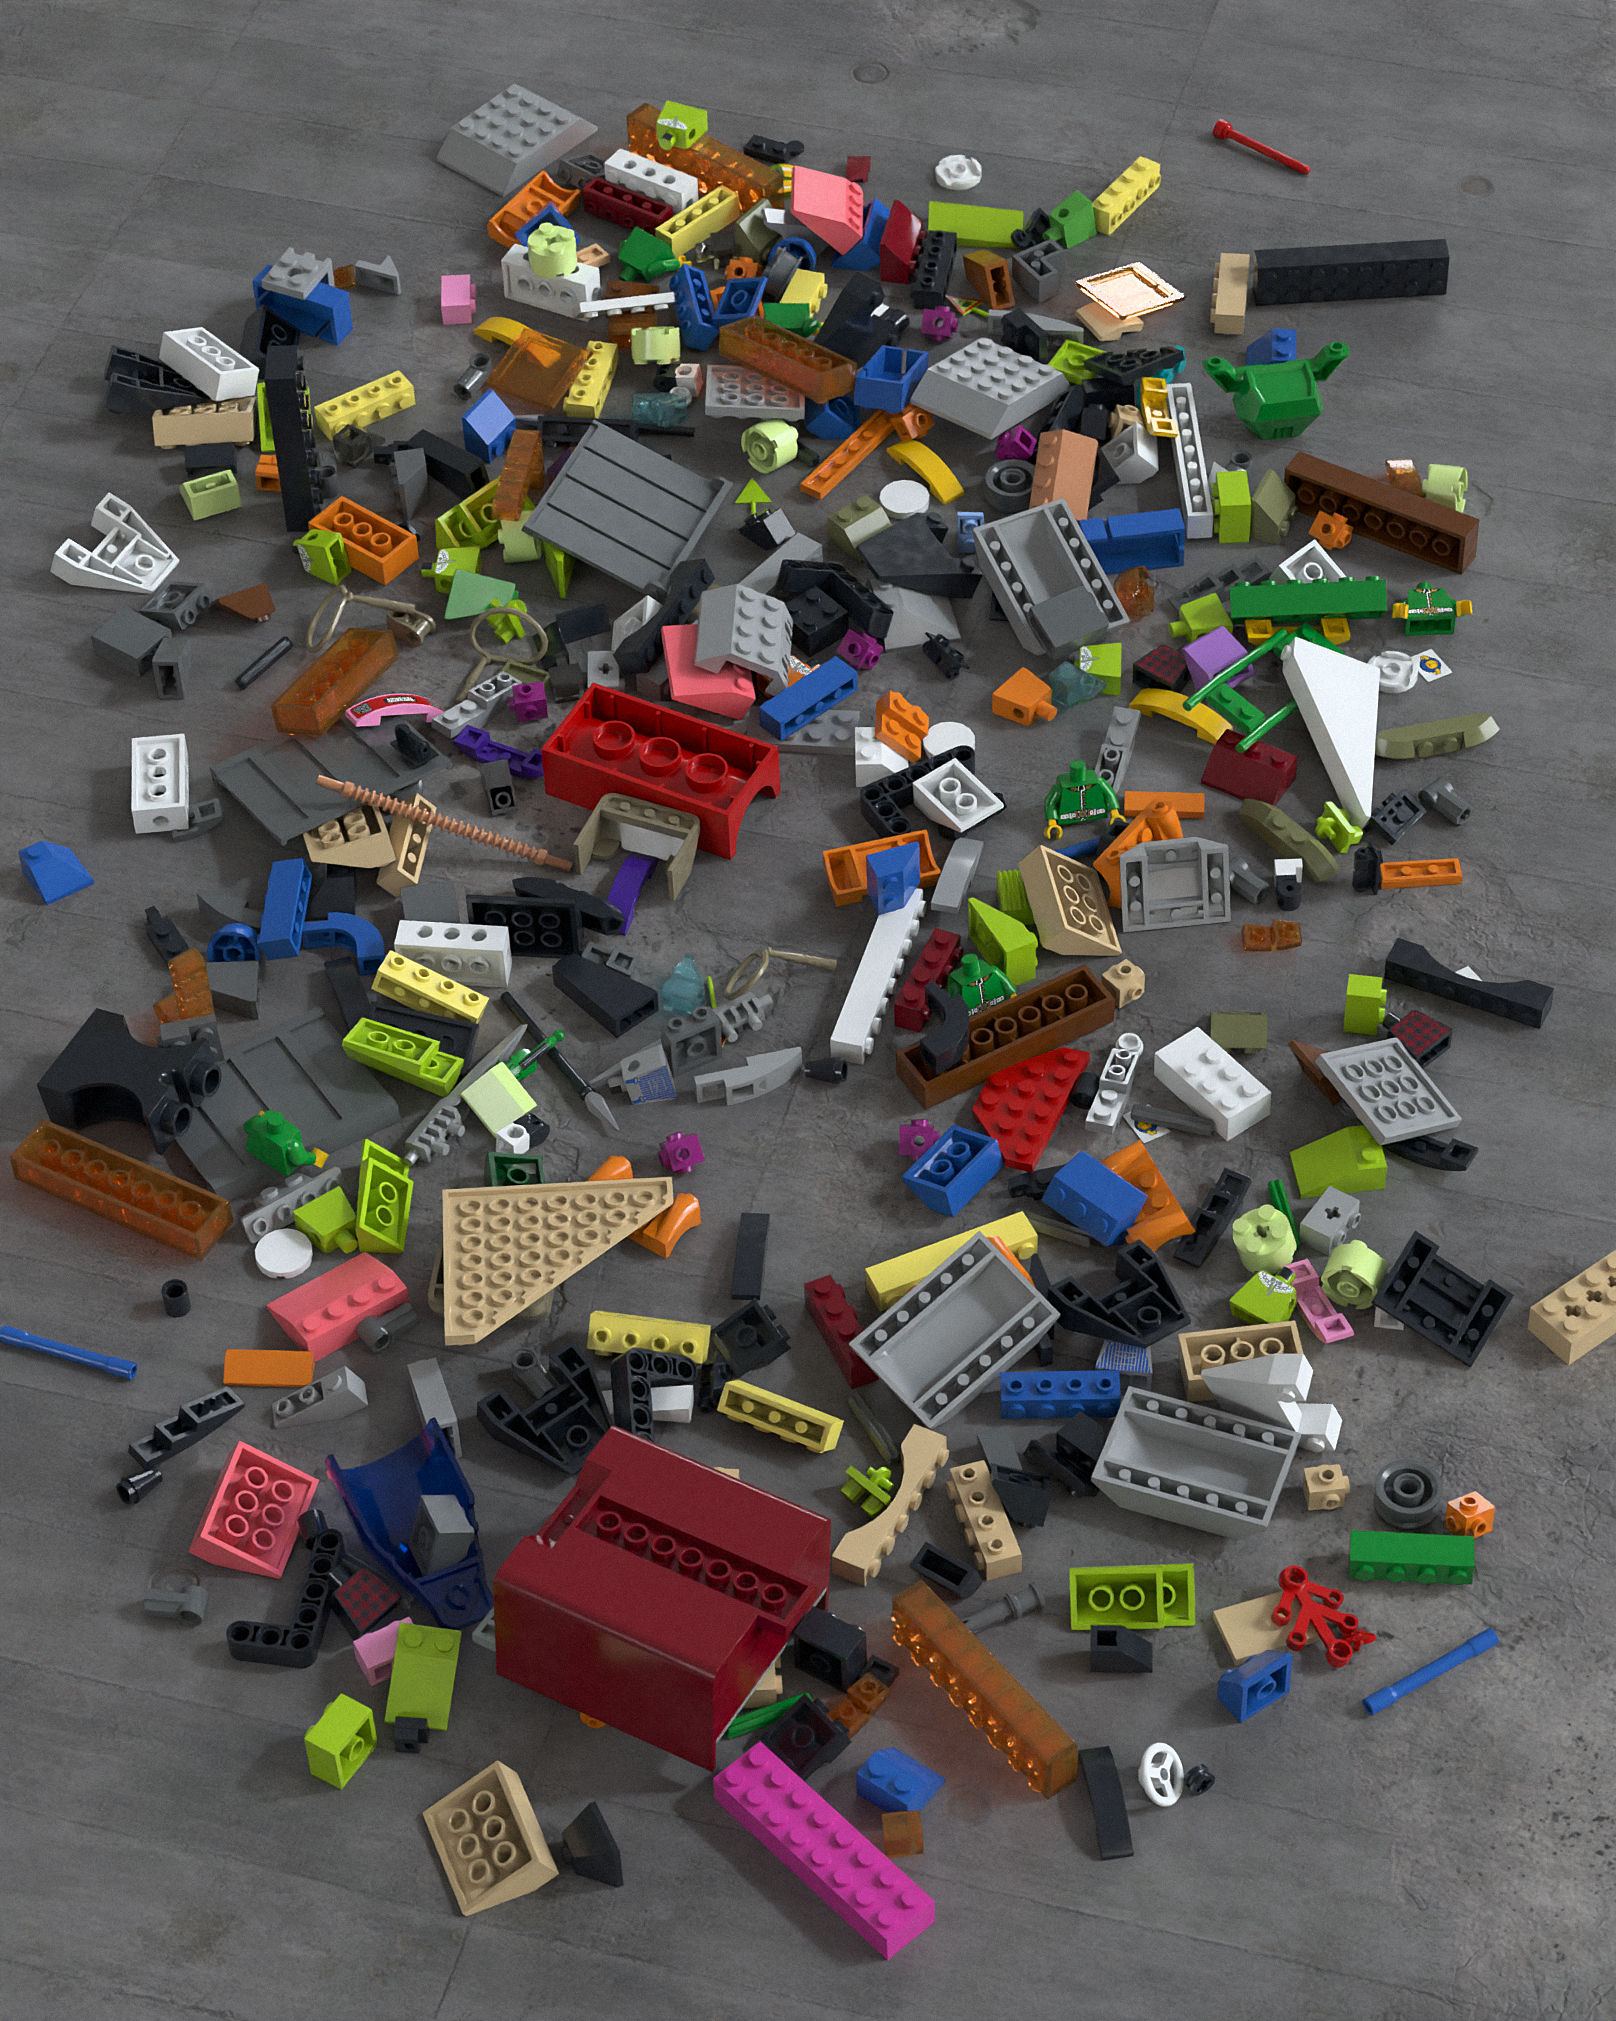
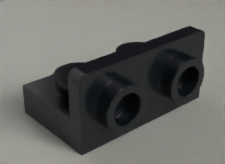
M1405 789L1397 796L1392 792L1381 803L1384 808L1380 810L1377 807L1371 813V817L1368 820L1369 823L1363 830L1367 833L1373 827L1393 845L1427 810Z

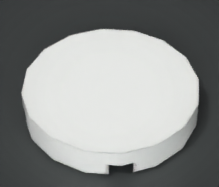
M953 155L939 162V165L935 168L936 181L947 189L966 190L980 182L982 170L980 164L975 159L971 158L969 160L965 159L963 155Z
M894 481L886 485L881 491L880 505L888 516L904 520L917 512L924 513L928 509L929 493L922 484L915 481Z
M1398 651L1382 652L1381 656L1376 657L1375 655L1371 657L1367 664L1380 668L1379 691L1400 693L1407 691L1416 683L1418 676L1416 662L1414 664L1411 661L1412 658L1407 654Z
M942 722L929 728L928 735L923 739V748L928 758L960 745H967L975 750V736L973 732L965 725L956 722Z
M288 1228L266 1234L258 1242L255 1249L256 1263L261 1272L276 1279L277 1276H284L285 1279L302 1274L310 1266L313 1255L312 1245L308 1237L298 1230Z

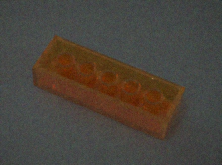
M753 315L720 327V355L728 358L731 362L744 366L747 370L755 371L764 378L779 383L780 386L796 391L799 395L813 399L816 403H826L832 398L844 396L846 393L855 390L856 362L766 319Z
M349 627L270 705L277 732L292 736L310 735L312 737H320L324 735L346 710L351 708L399 658L393 631Z

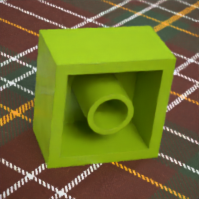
M1216 472V482L1211 483L1212 498H1215L1214 501H1211L1213 516L1216 517L1213 518V533H1218L1219 543L1249 542L1251 499L1247 472Z
M342 1693L334 1702H330L327 1705L321 1719L316 1725L309 1727L304 1737L311 1774L340 1790L344 1788L378 1745L372 1709Z

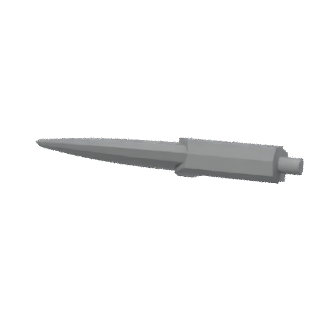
M749 992L712 1010L720 1019L721 1034L729 1042H734L738 1038L734 1028L738 1033L744 1031L742 1025L748 1023L755 1031L762 1028L763 1024L761 1021L765 1020L763 1008L773 1004L769 994L757 999L756 995ZM661 1039L653 1042L652 1044L644 1047L643 1049L637 1051L634 1054H637L654 1046L660 1045ZM663 1048L664 1053H665V1056H666V1058H667V1052H666L665 1049ZM620 1062L591 1080L588 1084L595 1088L609 1084L608 1079L623 1075Z
M528 1024L520 1025L464 1077L447 1097L438 1101L405 1141V1149L408 1152L403 1159L405 1164L412 1166L416 1160L430 1163L432 1156H437L438 1153L442 1155L448 1154L449 1145L446 1142L445 1136L452 1137L457 1135L461 1137L465 1132V1127L461 1121H464L470 1114L469 1110L471 1108L460 1094L483 1076L489 1068L495 1066L497 1061L506 1063L523 1036Z

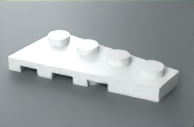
M674 292L582 302L572 309L573 319L583 317L584 319H590L604 314H608V316L621 315L625 311L641 313L645 312L646 308L653 307L655 311L669 309L668 305L675 302Z

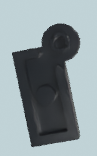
M753 135L744 146V155L778 165L788 164L791 155L799 156L804 152V144L801 141L794 140L786 144Z
M1040 207L1036 209L1023 231L1016 229L1011 233L1013 244L1018 248L1025 247L1029 249L1045 242L1043 233L1051 228L1049 216Z

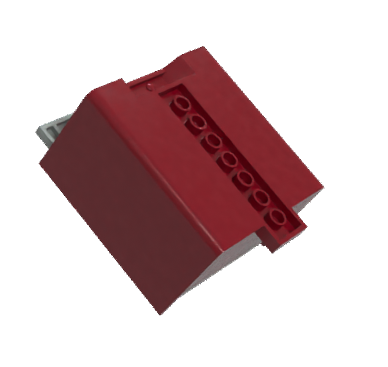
M612 1426L585 1459L575 1486L536 1535L525 1536L498 1569L493 1581L494 1606L472 1633V1640L496 1652V1674L713 1772L716 1769L717 1742L789 1644L795 1629L813 1606L823 1611H828L831 1519L617 1426Z

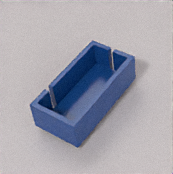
M267 265L252 280L254 296L258 298L255 301L256 310L263 304L300 329V333L314 338L319 335L320 340L338 346L353 330L349 294L347 291L319 282L306 299L302 300L263 289L261 281L272 269L273 266Z
M882 345L863 367V370L855 377L854 405H859L866 410L878 408L885 409L887 413L901 412L910 402L913 393L928 369L929 352L908 349L906 371L902 373L903 348Z
M1179 508L1107 517V521H1103L1102 518L1079 520V527L1105 575L1184 566L1185 526Z

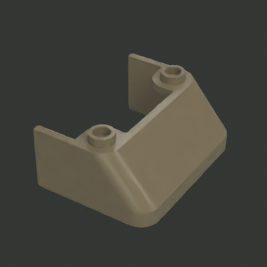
M618 793L606 794L600 799L573 844L576 874L582 875L592 857L601 860L611 859L620 848L658 857V859L667 861L664 869L668 877L669 900L675 901L691 874L700 834V820L696 815Z
M438 1244L428 1291L429 1307L438 1316L444 1318L443 1245ZM555 1288L508 1321L541 1322L547 1319L551 1312Z

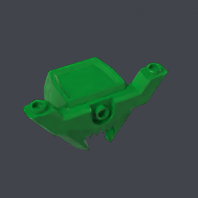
M1336 341L1325 345L1314 358L1234 368L1226 359L1214 356L1202 361L1204 371L1225 393L1235 392L1232 401L1237 417L1258 438L1265 441L1297 437L1321 415L1324 405L1316 382L1326 381L1346 359L1350 351L1347 344Z

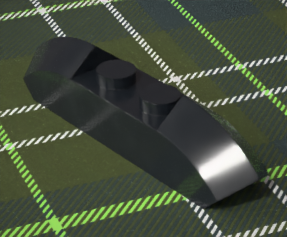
M1074 385L1058 395L1036 437L1037 441L1032 456L1027 459L1028 463L1036 466L1041 433L1061 429L1072 432L1079 425L1083 409L1082 385Z
M522 877L512 879L517 897L576 900L583 917L584 928L610 936L617 934L625 923V918L619 908L603 897L590 895L586 891L572 889L563 883H556L555 880L547 878Z

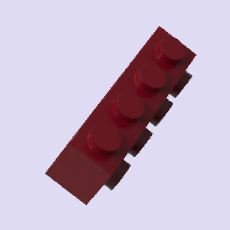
M596 176L582 189L585 212L631 230L638 227L656 237L655 229L673 217V206Z
M938 928L934 929L894 1003L895 1026L921 1033L926 1021L932 1015V1011L925 1005V986L934 981L941 989L945 988L948 976L954 971L957 963L961 961L964 948L961 947V935Z
M831 1274L805 1283V1307L850 1388L853 1390L879 1380L877 1374L849 1346V1343L866 1328L864 1325L860 1326L858 1324L856 1311L852 1304L848 1305L845 1301L846 1296L841 1284L836 1285Z

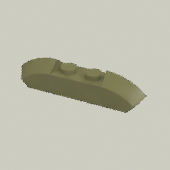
M1481 712L1383 730L1375 739L1374 756L1388 760H1410L1464 750L1488 740L1497 733L1499 727L1490 715Z
M1253 799L1243 800L1239 812L1242 823L1285 859H1302V872L1315 883L1322 882L1336 875L1341 870L1330 852L1280 809L1269 803Z

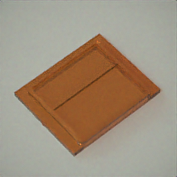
M1140 262L1075 281V286L1120 320L1185 301L1186 298L1185 295Z
M524 328L485 383L500 393L544 409H554L593 353L587 349Z

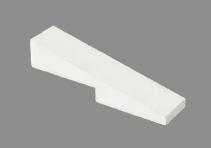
M693 1385L651 1388L653 1420L690 1423L694 1403ZM612 1390L602 1391L614 1424Z

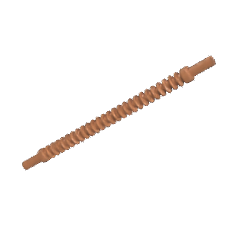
M319 774L316 785L341 793V796L350 799V797H353L354 801L360 799L362 804L368 802V806L374 804L376 809L382 807L383 811L389 809L391 814L393 812H397V816L403 814L405 819L411 817L412 821L418 819L420 824L426 822V826L434 825V829L440 827L441 831L447 829L449 834L455 832V836L463 835V839L469 837L470 841L476 839L477 844L484 842V846L490 844L492 849L498 847L499 851L504 849L506 854H509V852H513V856L519 854L521 859L527 857L528 861H531V859L535 860L534 863L540 866L547 864L570 872L573 864L571 861L548 854V851L539 848V850H536L535 846L529 848L527 843L521 845V841L515 843L513 838L507 840L506 836L500 838L499 833L492 835V831L486 833L484 828L478 830L476 825L472 828L470 823H467V825H463V821L457 823L455 818L449 820L447 815L443 818L441 813L435 815L433 810L429 813L426 812V808L420 810L418 805L415 808L412 807V803L406 805L404 800L401 803L397 802V798L391 800L389 795L387 797H383V793L377 795L375 790L372 793L368 791V788L362 790L360 785L354 787L355 784L349 781L343 783Z

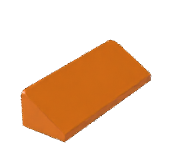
M227 1349L225 1352L223 1383L227 1386L303 1388L312 1383L315 1367L314 1356L310 1351Z

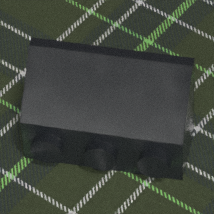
M263 304L245 321L239 354L259 368L257 379L264 380L267 347L298 345L301 330Z

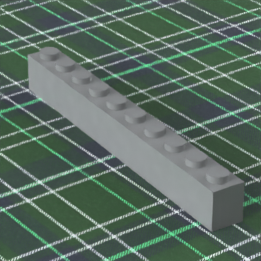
M798 532L743 579L739 585L781 600L789 594V592L781 590L775 585L782 560L823 562L822 544ZM664 651L648 673L636 674L637 691L655 701H665L671 696Z

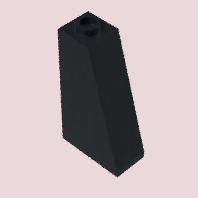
M424 429L420 430L405 443L407 450L423 448L427 474L462 500H465L490 482L483 459Z
M571 953L552 966L554 985L616 1038L659 1011L658 992L655 989L580 955Z

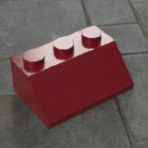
M894 200L880 242V276L882 282L909 284L911 275L915 274V269L917 268L916 260H918L919 254H921L923 239L926 240V232L922 231V221L899 200Z
M1226 729L1214 744L1201 778V784L1241 800L1253 799L1276 806L1296 779L1297 756L1258 740L1245 752L1239 753L1235 746L1246 736Z

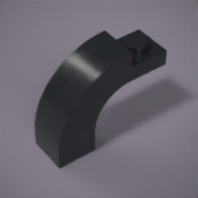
M933 981L925 986V1005L943 1025L935 1032L920 1039V1058L938 1075L956 1064L968 1047L969 1011L966 1002L960 994L950 997L945 989H941Z

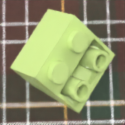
M230 469L185 482L179 486V491L194 521L241 507L238 484Z

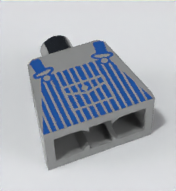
M662 1044L622 1059L620 1064L623 1075L608 1079L612 1095L628 1091L631 1102L635 1105L677 1098L674 1079Z
M1105 1339L1096 1363V1370H1119L1120 1388L1128 1389V1386L1151 1391L1152 1361L1150 1346L1143 1349Z

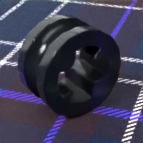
M1205 1764L1193 1767L1183 1779V1783L1190 1787L1191 1793L1195 1796L1205 1793L1215 1782V1776L1212 1773H1208L1209 1769Z

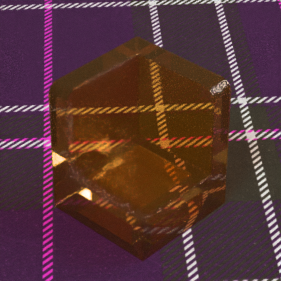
M919 1810L882 1814L885 1856L887 1858L924 1854Z

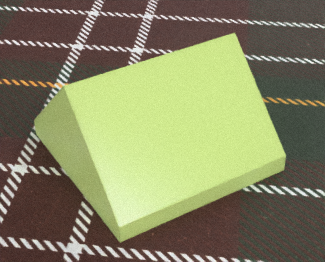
M503 1062L491 1068L460 1094L494 1138H496L498 1131L518 1118L523 1117L537 1106Z

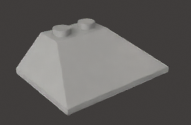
M876 578L866 581V587L894 612L887 637L882 638L886 653L922 648L923 644L930 640L925 635L926 632L936 636L939 633L945 636L950 643L961 642V636L949 597L879 581Z
M1198 837L1142 842L1119 856L1123 932L1231 921L1228 845Z

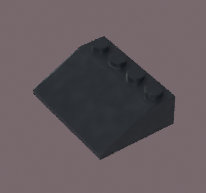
M466 894L469 924L508 927L511 956L564 959L571 953L581 956L584 928L583 917L576 900Z

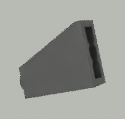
M163 638L152 659L159 699H185L192 661L189 638Z
M258 961L193 963L192 974L187 975L188 991H193L194 1002L249 1019H259L261 974Z

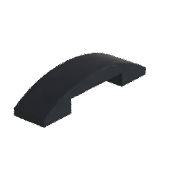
M1425 1135L1381 1145L1392 1153L1411 1162L1445 1171H1466L1479 1151V1148L1452 1138L1449 1144Z
M1104 1746L1078 1750L1083 1778L1086 1780L1096 1823V1836L1102 1861L1134 1856L1124 1796L1110 1747Z

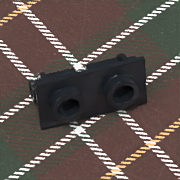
M928 632L925 633L930 640L923 644V653L934 664H938L937 667L947 678L955 679L958 677L961 667L970 668L963 660L965 658L964 655L958 650L949 646L950 641L945 636L939 633L937 636Z
M402 723L395 726L396 740L390 742V745L416 767L439 756L430 747L429 743L413 733L407 724Z
M1368 839L1367 848L1360 847L1354 853L1355 871H1353L1352 887L1357 892L1372 889L1374 895H1377L1378 883H1381L1379 869L1380 864L1383 863V857L1380 849L1375 848L1371 839Z
M715 1351L714 1359H707L701 1368L700 1384L703 1388L699 1390L698 1406L704 1413H710L712 1409L718 1408L725 1383L729 1382V1379L732 1377V1369L729 1362L725 1361L718 1351Z

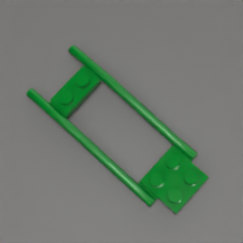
M1306 622L1289 636L1287 631L1281 628L1261 645L1208 681L1183 703V708L1186 711H1190L1206 698L1209 705L1244 733L1248 734L1235 746L1237 752L1243 753L1272 727L1299 708L1295 699H1293L1265 719V714L1224 682L1271 649L1281 659L1283 648L1286 645H1290L1295 637L1343 655L1345 653Z

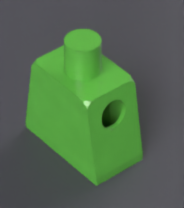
M1076 190L1050 212L1051 228L1043 233V238L1045 241L1052 238L1065 248H1071L1095 236L1097 230L1092 201Z

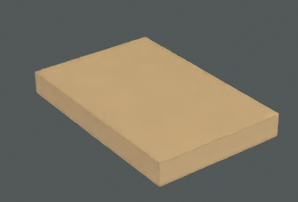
M1283 1591L1213 1611L1214 1621L1235 1666L1244 1664L1252 1655H1259L1267 1649L1281 1652L1291 1650L1286 1645V1639L1290 1631L1294 1629L1301 1609V1605L1296 1597H1294L1290 1607L1292 1616L1285 1626H1278L1271 1620V1614L1274 1608L1279 1605ZM1277 1613L1280 1617L1285 1618L1283 1614ZM1309 1622L1305 1634L1307 1637L1305 1645L1322 1641L1311 1622ZM1292 1638L1295 1642H1300L1298 1639Z

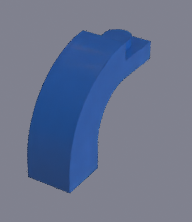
M332 912L328 913V921L304 923L302 932L304 949L346 948L357 956L360 976L377 974L378 969L386 958L383 939L379 931L361 917L347 913Z

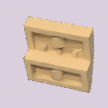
M1119 297L1095 301L1075 312V316L1100 341L1119 340L1122 332H1139L1144 325Z

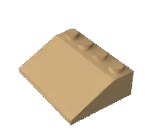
M257 397L225 399L222 402L207 399L206 403L156 410L152 416L155 446H161L162 449L176 448V445L186 444V446H193L204 443L223 444L225 442H235V445H248L249 441H253L255 437Z
M366 804L302 833L311 861L363 868L385 867L390 862L396 861L388 831L379 808L376 809L374 804L371 806Z
M1039 845L1018 863L1021 880L1027 892V900L1032 909L1033 920L1040 936L1039 941L1045 949L1052 950L1061 955L1119 956L1122 953L1095 869L1042 845Z
M498 1760L422 1812L462 1914L465 1916L533 1892L559 1874L518 1773Z

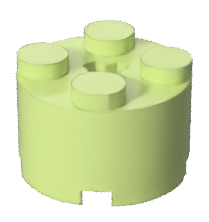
M543 223L539 226V229L529 236V263L534 274L542 278L555 279L558 274L564 273V276H567L577 267L575 235L572 229L553 226L551 223Z
M658 326L648 327L645 330H641V328L631 329L632 359H634V364H648V362L656 361L657 364H671V362L679 361V327Z
M780 418L762 420L743 432L741 446L743 452H748L750 456L748 462L753 468L761 473H769L796 458V439L798 438V433L793 426H788Z
M1430 464L1428 467V479H1424L1422 483V494H1426L1427 500L1462 513L1466 499H1463L1464 491H1467L1466 468Z
M534 510L500 514V523L503 529H498L499 543L505 545L503 549L505 563L542 559L543 551L540 548V538L535 535L532 537L521 531Z
M1262 1205L1260 1208L1251 1210L1233 1223L1235 1246L1243 1266L1250 1272L1255 1273V1271L1264 1270L1270 1274H1275L1280 1271L1282 1266L1292 1262V1256L1297 1247L1287 1217L1282 1212L1274 1209L1272 1205Z
M1352 1240L1350 1244L1339 1245L1333 1249L1322 1274V1290L1328 1298L1341 1306L1347 1307V1304L1350 1303L1357 1305L1356 1309L1368 1308L1373 1305L1371 1302L1384 1281L1389 1264L1374 1251L1368 1249L1362 1241Z

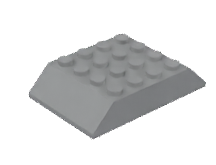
M513 84L450 128L437 155V161L504 197L595 133L598 127L545 98Z
M981 337L928 368L913 393L910 403L984 437L993 439L1055 401L1060 393L1072 386L1063 373L1053 369L1052 366L1036 362L1029 356L1020 355L1009 347H1002L993 343L988 338Z
M1064 498L972 529L979 565L1024 649L1037 656L1046 653L1026 621L1030 607L1080 585H1084L1087 591L1093 594L1100 612L1105 613L1109 621L1107 632L1130 624L1129 617Z
M979 1231L852 1340L849 1346L914 1415L931 1430L951 1420L999 1378L1000 1372L1007 1371L1031 1350L1060 1317V1313Z
M1128 1386L1092 1474L1091 1481L1121 1508L1236 1540L1267 1529L1301 1439V1433Z

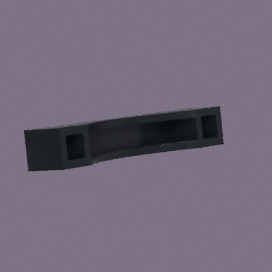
M705 558L680 561L669 576L671 590L664 605L654 617L636 632L626 637L616 649L613 657L623 675L648 673L664 651L661 636L662 627L683 625L700 601L702 592L707 591L715 577Z
M1397 938L1385 962L1384 979L1538 1029L1542 1027L1552 1007L1554 992L1552 987L1531 980L1495 983L1467 978L1441 965L1429 954L1424 946Z

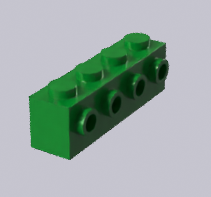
M1350 1530L1349 1578L1363 1581L1372 1579L1389 1580L1391 1582L1412 1581L1424 1584L1451 1583L1453 1585H1472L1474 1574V1536Z

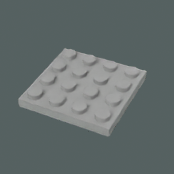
M707 365L705 415H710L713 418L735 416L738 419L760 417L763 420L784 418L787 421L804 419L805 369Z
M1397 1037L1323 1053L1315 1061L1323 1074L1337 1089L1340 1096L1348 1103L1356 1116L1380 1145L1455 1128L1462 1121V1118Z

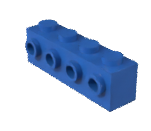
M683 264L676 275L671 277L669 288L671 292H674V306L684 344L691 349L705 352L719 333V327L713 320L715 312L704 271Z
M837 656L833 657L808 675L803 676L790 687L785 688L769 701L764 702L759 707L760 726L778 740L783 741L858 690L857 671Z
M304 858L273 862L271 873L268 874L269 886L268 892L264 895V914H261L260 917L261 931L257 935V946L259 950L263 951L267 960L299 956L312 874Z
M1119 1370L1000 1372L1001 1419L1073 1418L1080 1411L1088 1417H1116L1121 1404Z

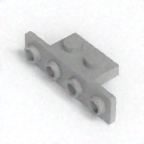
M335 1166L313 1179L302 1173H296L288 1176L281 1185L263 1190L259 1197L253 1199L257 1209L240 1219L249 1242L256 1243L266 1234L294 1222V1210L340 1186L343 1193H347L348 1187L340 1168Z

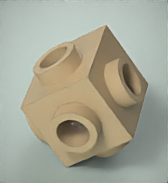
M1116 405L1114 413H1110L1107 424V427L1110 428L1112 439L1135 422H1138L1143 427L1145 426L1140 410L1131 405Z
M1125 959L1103 973L1101 983L1115 998V1005L1120 1009L1132 1000L1138 999L1144 993L1145 974L1140 967L1133 965L1129 960Z
M1340 1464L1304 1468L1302 1487L1308 1511L1318 1509L1331 1510L1344 1506L1345 1494L1350 1493L1348 1476L1342 1475Z

